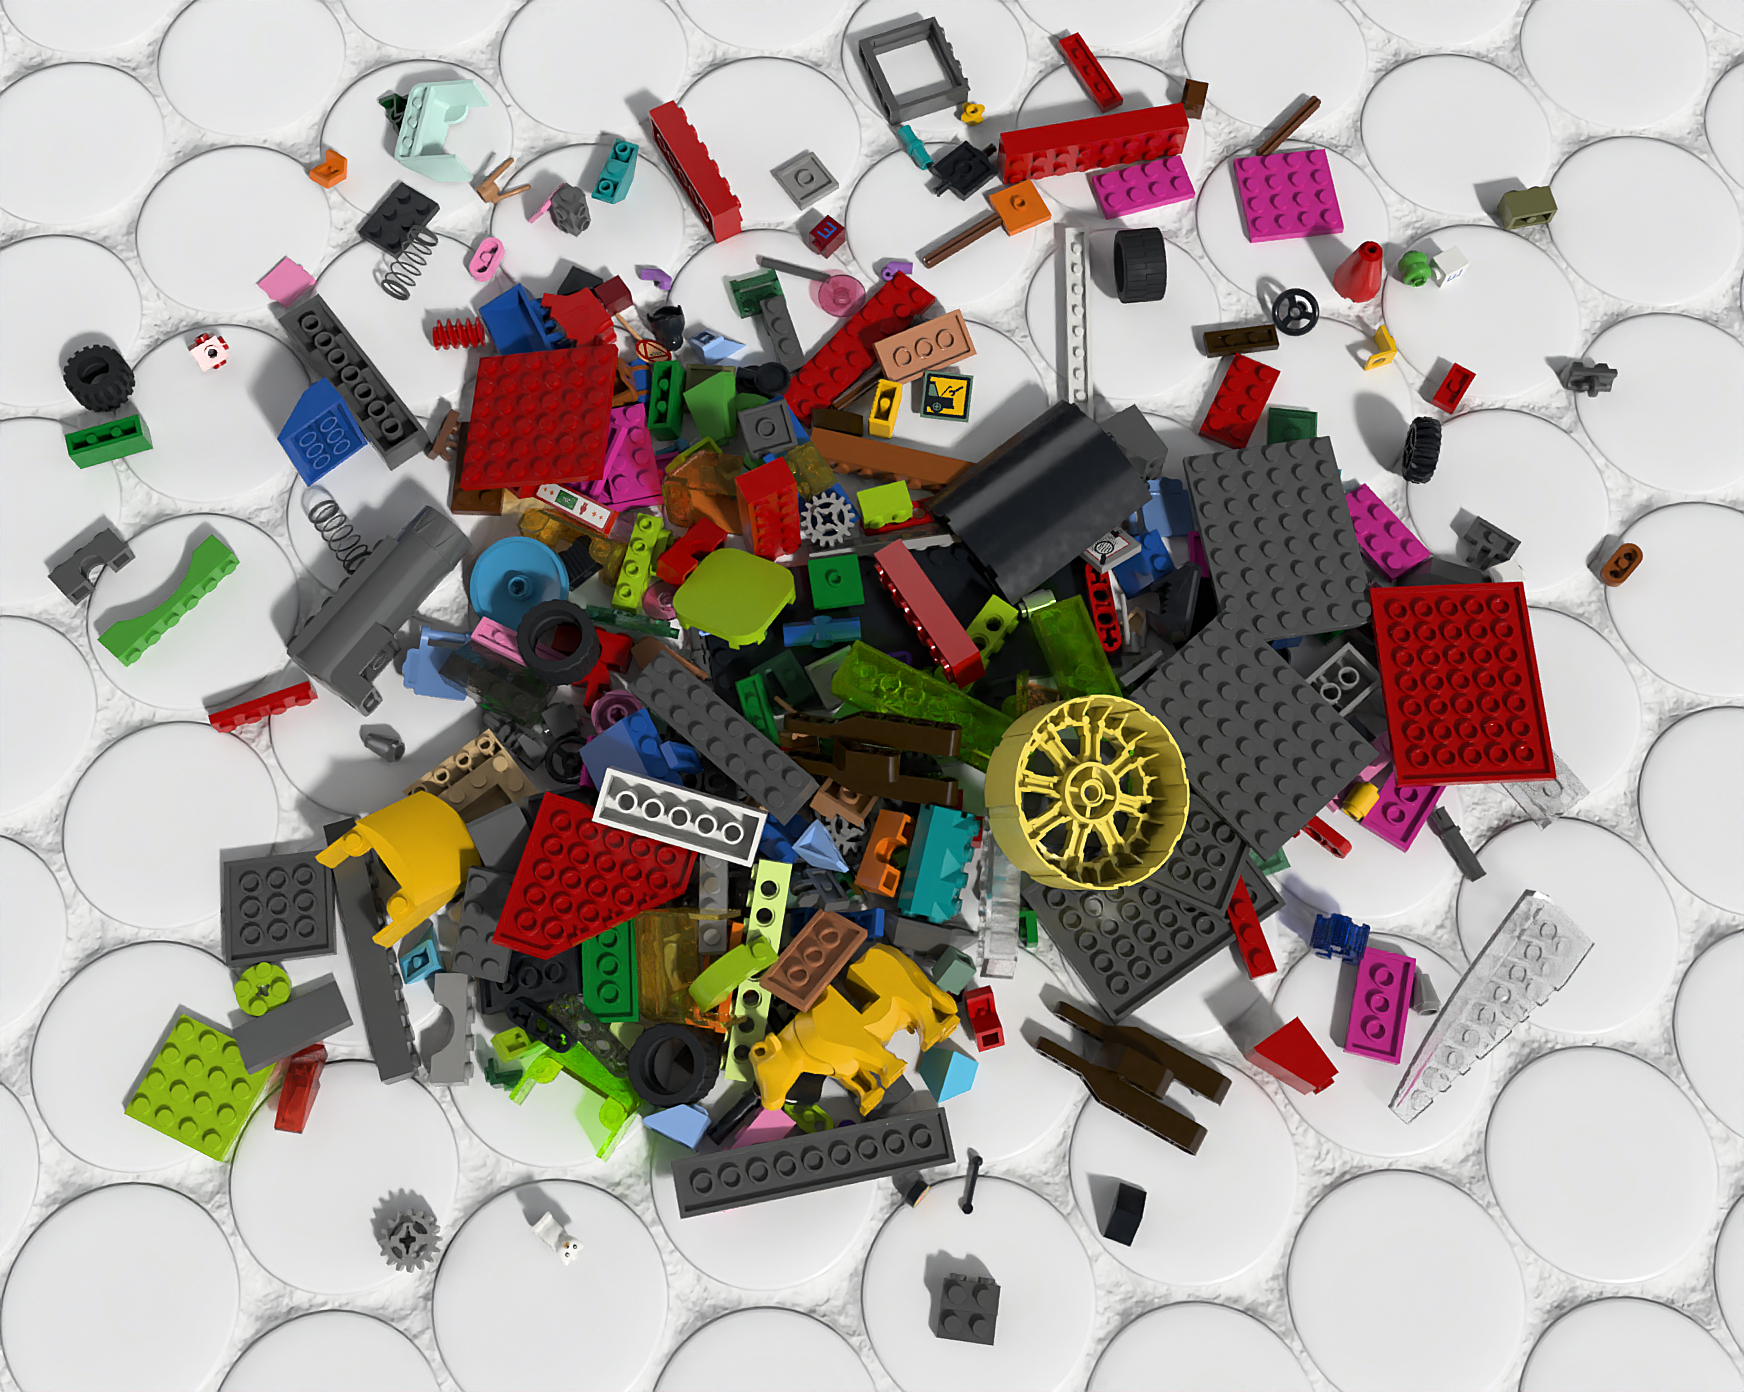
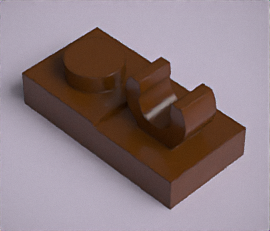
M451 409L445 415L426 457L435 460L440 455L445 461H450L453 456L447 454L446 448L456 450L458 445L453 441L446 442L450 434L454 436L460 426V422L457 421L460 415L459 412Z

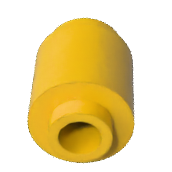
M1368 781L1364 783L1357 782L1344 799V805L1341 810L1350 818L1359 821L1361 817L1364 818L1379 799L1378 789Z

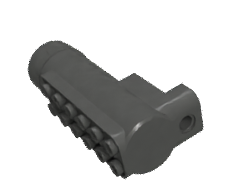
M425 505L402 528L395 539L387 535L384 540L381 539L375 544L373 552L367 559L364 558L358 563L356 571L350 578L347 577L340 583L339 590L334 596L328 597L323 602L322 609L317 615L311 616L306 621L304 629L300 634L293 636L288 641L286 646L288 648L287 655L328 691L340 697L364 717L369 716L383 701L382 697L376 693L377 690L372 683L401 651L394 635L443 579L455 569L459 561L473 546L471 541L446 516L436 509Z

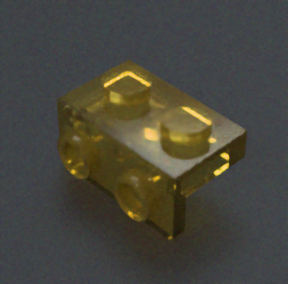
M812 440L789 451L784 457L797 482V492L807 503L813 500V496L828 490L839 482Z

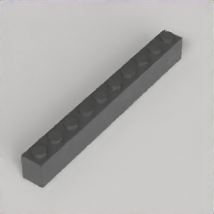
M355 817L323 826L328 847L357 825ZM370 849L361 856H349L333 868L380 1079L381 1082L390 1085L419 1076L418 1067H421V1059L418 1051H414L412 1041L415 1040V1033L412 1025H408L406 1015L409 1014V1008L406 999L401 998L400 989H403V982L400 974L395 972L394 964L397 963L395 950L393 947L387 948L379 945L372 939L388 923L383 921L382 913H385V905L382 898H378L376 888H379L380 884L377 874L375 872L372 873L370 864L374 863V858Z

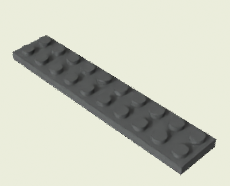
M940 1107L671 1161V1168L681 1220L956 1163L945 1108Z

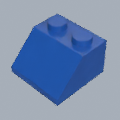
M1157 529L1134 537L1141 544V551L1112 568L1127 600L1152 592L1150 587L1152 582L1175 568Z

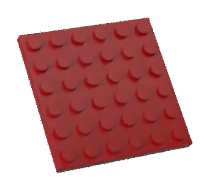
M616 344L480 357L460 487L464 491L603 480L619 351Z

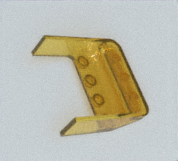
M680 907L649 909L637 914L635 918L639 1008L645 1019L649 1021L727 1028L747 1021L744 1015L711 1013L707 1011L702 1013L688 991L692 983L701 975L700 954L698 952V919L720 921L741 916V910Z

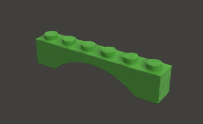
M209 536L193 551L192 561L186 577L167 601L145 615L116 622L97 640L128 667L131 663L139 660L142 653L148 647L156 644L162 634L169 628L174 627L188 610L195 608L199 600L207 593L213 591L226 575L231 574L240 563L239 560L215 536Z

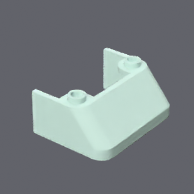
M475 80L419 83L410 90L394 153L395 158L402 166L437 182L472 181V174L456 154L442 155L449 124L462 122L466 118L469 108L490 106V101Z

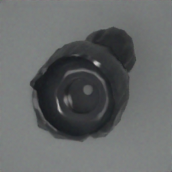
M678 305V307L664 306L655 311L653 317L647 313L648 327L654 336L661 339L663 347L671 352L679 350L683 344L682 333L685 327V318L681 305Z

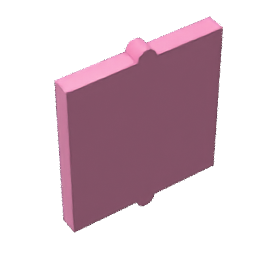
M564 183L550 193L528 220L531 224L551 206V198L560 190Z
M286 257L257 285L269 295L271 300H276L287 309L316 280L304 271L303 266H298Z

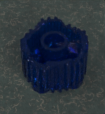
M1332 913L1330 918L1323 917V914H1317L1309 946L1316 951L1315 956L1331 960L1333 956L1342 958V962L1345 964L1358 966L1359 960L1364 959L1371 927L1364 923L1362 926H1358L1352 922L1351 917L1342 914Z

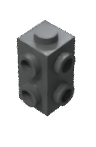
M565 183L551 200L558 227L564 233H570L577 237L589 227L591 219L585 193L579 187H573L568 183Z

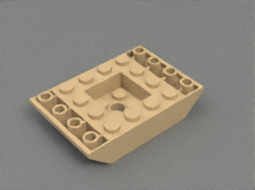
M487 729L403 790L406 797L421 790L438 797L455 809L466 823L510 803L518 802L522 797L539 793L490 729ZM481 858L482 867L486 868V866H485V864H484V862H483V860H482V858Z

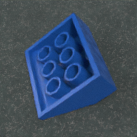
M325 377L312 383L303 392L277 438L308 487L368 444L345 400Z
M646 708L621 719L578 750L599 794L606 770L610 766L685 787L678 771L670 769L663 755L660 745L664 743Z

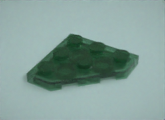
M586 605V609H583L588 613L592 622L673 639H678L680 629L670 627L671 622L656 619V622L652 623L648 616L634 615L624 610Z

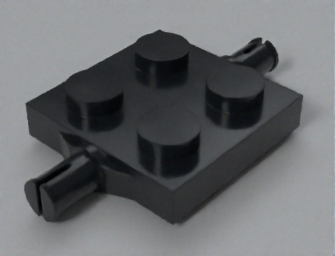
M967 140L932 167V172L942 181V183L933 188L934 194L940 197L949 189L963 201L973 195L998 174V169L988 159V157L997 152L996 146L990 143L989 146L981 151L974 148Z

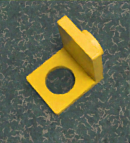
M1380 325L1374 335V340L1381 353L1368 358L1364 366L1365 371L1390 364L1397 353L1395 340L1389 335L1385 325Z

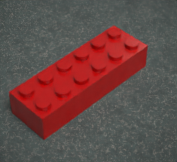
M672 100L648 111L653 140L715 242L719 243L741 233L740 222L743 221L739 211L741 203L738 197L732 195L729 191L730 186L725 177L721 178L716 161L714 159L710 160L708 157L709 153L704 142L700 143L697 139L698 135L695 127L687 123V116L683 108H678L675 101Z
M782 456L734 478L744 544L750 554L774 562L776 558L784 554L791 555L801 547L797 482Z
M899 538L874 553L877 562L874 568L880 576L878 579L885 591L889 589L895 606L898 609L902 608L905 614L903 615L911 628L913 626L916 628L918 639L923 646L927 645L931 650L929 654L935 664H941L944 669L942 672L948 683H955L957 688L961 690L986 675L978 648Z

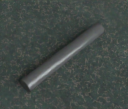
M765 257L761 261V267L829 284L831 280V275Z

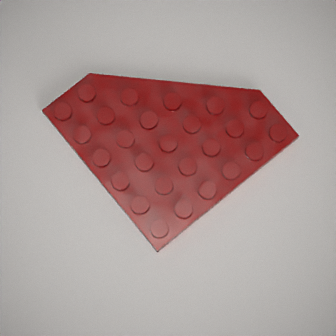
M546 791L493 935L492 943L547 960L684 894L698 852L594 822L592 819L596 807Z

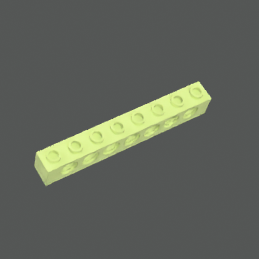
M759 858V864L753 863L751 880H756L754 891L749 890L746 907H751L750 918L744 917L742 934H747L745 945L752 942L755 936L764 935L778 955L792 863ZM773 881L777 886L775 893L765 895L761 891L763 882ZM761 908H768L772 912V918L767 922H761L756 917L757 911ZM771 965L763 969L760 975L751 976L736 987L738 989L737 999H731L729 1015L734 1016L732 1027L727 1026L724 1043H729L728 1054L722 1053L720 1070L725 1071L724 1079L753 1083L755 1080L753 1067L749 1061V1054L746 1057H739L735 1054L734 1049L738 1045L744 1044L751 1050L756 1042L764 1041L771 992L759 986V979ZM747 990H755L759 994V998L754 1003H748L744 1000L743 994ZM744 1017H750L755 1024L752 1029L743 1030L739 1026V1021Z

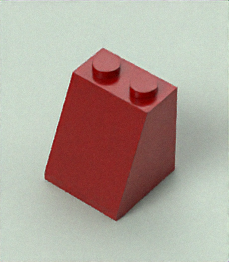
M1298 1016L1243 1055L1248 1062L1304 1095L1311 1091L1315 1095L1335 1082L1332 1077L1339 1073Z

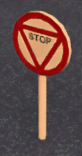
M619 313L615 314V317L637 339L638 342L634 348L638 357L653 365L654 362L671 361V352L667 351L662 344L653 340H643Z

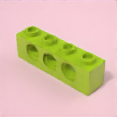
M638 513L611 602L615 615L640 619L652 578L650 575L652 556L659 533L662 528L665 529L663 518Z
M994 594L966 630L974 644H982L985 648L979 651L984 670L990 662L988 657L991 653L994 652L996 654L1004 644L1002 638L1007 632L1011 634L1019 623L1017 621L1019 611ZM995 624L999 630L990 631L986 626ZM941 664L934 672L933 680L957 697L963 691L967 693L974 684L972 682L959 690L955 683H948L942 672L944 669Z

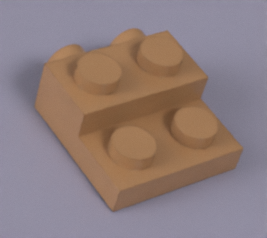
M823 776L819 783L820 787L809 798L812 800L810 807L819 814L831 820L836 814H839L846 821L858 827L879 799L876 796L852 793L828 776Z

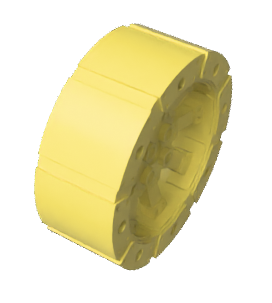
M1089 695L1048 703L1034 708L1018 718L1002 735L1003 740L999 746L995 747L986 772L984 790L985 808L989 809L990 819H988L991 831L1000 849L1009 861L1020 871L1030 874L1031 879L1041 884L1068 890L1118 889L1119 886L1136 884L1158 870L1174 851L1173 847L1182 836L1188 816L1190 796L1189 780L1186 779L1184 769L1186 768L1184 759L1174 738L1160 720L1144 711L1145 708L1127 699L1111 695ZM1064 728L1078 729L1080 754L1077 755V758L1068 752L1061 743V738L1056 731ZM1102 737L1106 738L1117 751L1116 757L1105 765L1102 764L1100 757V739ZM1036 747L1040 751H1044L1055 765L1053 768L1057 776L1035 775L1034 772L1025 770L1029 760L1027 757L1030 752H1033ZM1134 749L1133 755L1130 756L1128 751ZM1127 771L1132 781V796L1123 794L1120 791L1119 778ZM1085 788L1089 791L1088 799L1084 795ZM1021 792L1041 793L1054 800L1047 807L1046 811L1035 818L1026 820L1024 811L1021 810ZM1141 805L1146 808V813H1140ZM1115 811L1126 812L1130 816L1127 828L1122 836H1119L1113 823L1112 815ZM1066 822L1068 833L1063 849H1060L1058 856L1054 853H1048L1046 851L1047 848L1039 840L1046 835V832L1058 824ZM1092 829V831H1096L1100 839L1103 854L1091 859L1090 862H1083L1084 845L1087 835Z

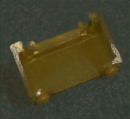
M530 508L522 514L517 523L520 535L539 540L554 549L560 539L572 544L579 536L588 535L593 537L589 547V554L594 561L604 566L601 569L604 573L603 583L612 588L616 587L630 541L611 531L609 535H606L555 508Z

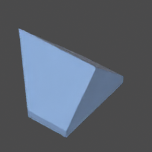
M708 328L687 339L689 345L704 365H714L747 346L724 338Z
M818 819L808 827L792 847L811 866L844 873L849 870L828 829Z

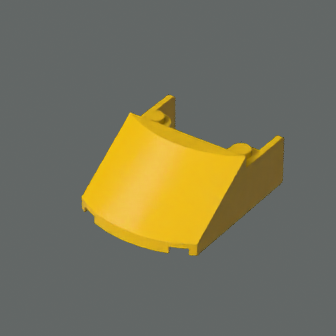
M422 790L355 821L357 825L315 857L319 863L333 869L349 856L358 857L365 854L371 848L375 849L402 887L387 902V912L393 922L372 937L375 943L387 948L391 947L465 890L469 867L472 865L482 867L481 856L468 831L466 821L446 802Z

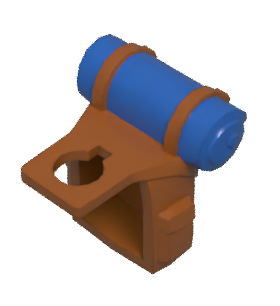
M619 357L617 359L618 367H616L611 409L624 407L628 404L644 403L645 411H649L652 378L648 363L642 359H635L627 365Z

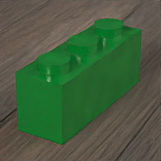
M677 360L654 362L647 429L657 441L681 438L686 371Z
M138 414L65 435L69 457L80 469L153 449L149 428Z

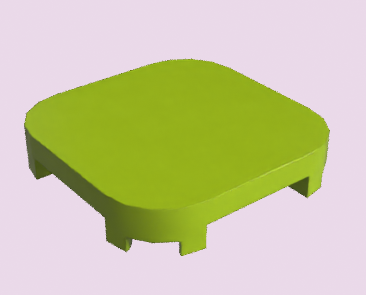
M722 548L711 552L705 557L678 589L673 598L675 616L680 626L688 630L690 626L725 639L729 641L730 648L739 650V645H749L753 642H757L759 645L765 640V630L787 603L793 604L796 598L794 577L790 570L782 565L740 549Z

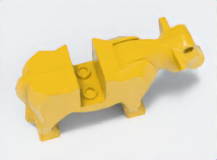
M881 943L874 945L859 960L849 966L844 989L863 1006L860 1013L829 984L806 1013L800 1010L795 1018L777 1036L771 1032L764 1041L756 1042L749 1052V1061L753 1067L755 1081L761 1093V1105L767 1111L780 1110L785 1103L786 1093L804 1071L813 1074H823L837 1079L845 1088L857 1095L860 1102L859 1112L866 1116L882 1100L885 1093L877 1085V1080L870 1071L880 1076L883 1087L887 1089L905 1072L908 1064L903 1059H898L894 1053L885 1048L893 1034L903 1029L910 1034H914V1029H916L919 1035L920 1048L924 1052L937 1041L939 1044H942L958 1028L961 1020L955 1015L958 1009L954 999L930 982L917 964L901 950Z

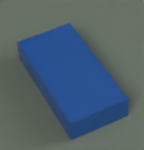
M667 741L660 745L670 769L694 775L704 770L694 747L672 741Z

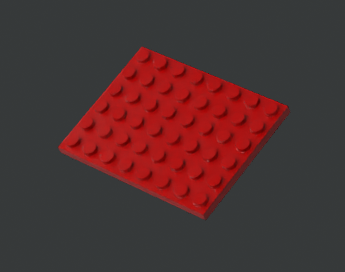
M1523 581L1370 588L1368 592L1370 606L1372 607V626L1396 788L1554 781L1557 775Z

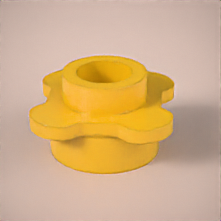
M969 102L963 104L962 109L964 112L961 115V120L970 126L981 124L983 122L982 113L985 111L984 105H976Z

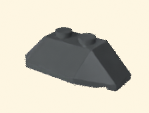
M1431 557L1398 578L1396 587L1487 582L1481 571Z
M885 910L884 936L891 946L901 950L908 957H913V954L923 956V960L936 964L950 945L960 951H964L977 943L979 931L944 923H932L927 921V919L909 917L894 911Z

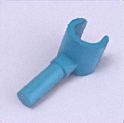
M678 438L674 445L657 450L656 455L679 451V454L689 449L690 445L686 439Z

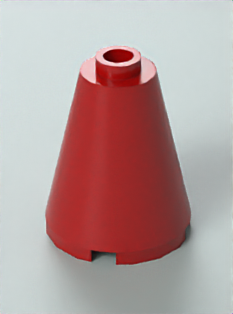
M1373 241L1362 243L1336 269L1333 284L1335 290L1342 298H1349L1354 300L1353 302L1362 303L1371 300L1378 293L1381 287L1383 250L1378 243Z

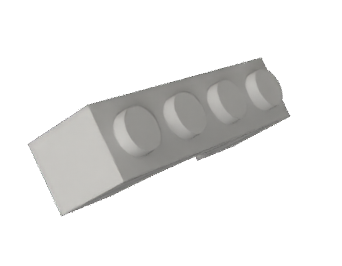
M435 973L434 1001L440 1006L449 1009L454 1019L452 1039L443 1050L431 1055L430 1084L435 1087L469 1086V1079L473 1078L474 1066L473 1062H470V1051L474 1050L475 1038L474 1034H471V1024L475 1023L476 1011L475 1007H472V996H476L477 984L471 975L463 973Z

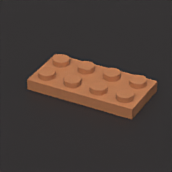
M960 308L872 344L885 380L901 383L902 385L925 376V370L937 371L977 354Z
M820 908L782 952L778 961L772 964L759 979V986L806 1013L867 938L868 930L834 911L823 912L822 908Z

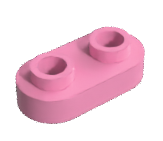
M489 237L484 239L471 260L469 270L476 281L485 282L490 280L503 259L505 250L498 238Z

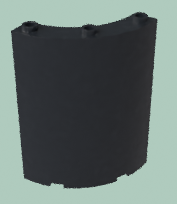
M1060 400L924 502L923 505L935 524L944 529L950 536L955 533L962 540L959 542L960 546L973 561L978 558L987 569L984 575L1000 599L1013 606L1022 599L1021 597L1033 591L1152 500L1153 497L1149 492V483L1145 478L1140 477L1133 465L1116 445L1117 442L1110 432L1105 433L1075 403L1070 404L1067 401Z

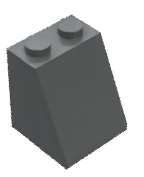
M1135 404L1098 424L1105 433L1110 432L1117 442L1116 445L1124 453L1140 477L1146 480H1153L1162 473L1161 470L1165 463L1168 448Z
M517 801L466 824L486 868L516 875L531 833Z

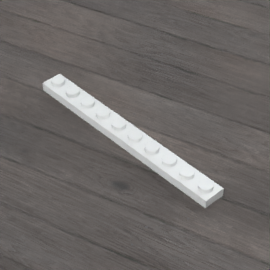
M1065 228L1068 402L1070 404L1075 403L1082 412L1094 421L1089 228Z

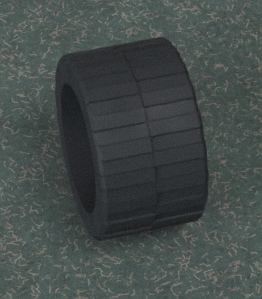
M1152 227L1119 230L1115 235L1113 260L1115 284L1120 302L1127 304L1162 300L1166 292L1167 261L1165 244L1160 229Z
M551 599V601H544L537 606H533L522 617V621L517 628V648L528 670L532 672L535 678L540 679L546 684L567 686L581 681L592 672L593 667L598 662V656H600V641L588 613L578 604L571 603L568 600ZM567 625L580 630L582 633L580 646L571 656L565 659L549 661L540 658L536 654L535 648L539 638L550 628Z
M660 1023L652 1028L649 1027L642 1035L637 1037L629 1052L630 1056L627 1062L628 1077L631 1080L634 1091L636 1090L640 1098L649 1102L648 1104L660 1106V1108H673L681 1104L687 1106L692 1103H698L699 1100L704 1099L709 1091L714 1088L720 1072V1058L718 1057V1049L712 1041L713 1039L701 1028L686 1023ZM673 1038L684 1041L694 1057V1072L690 1082L684 1089L676 1092L668 1091L660 1084L654 1069L655 1056L659 1048L665 1041Z

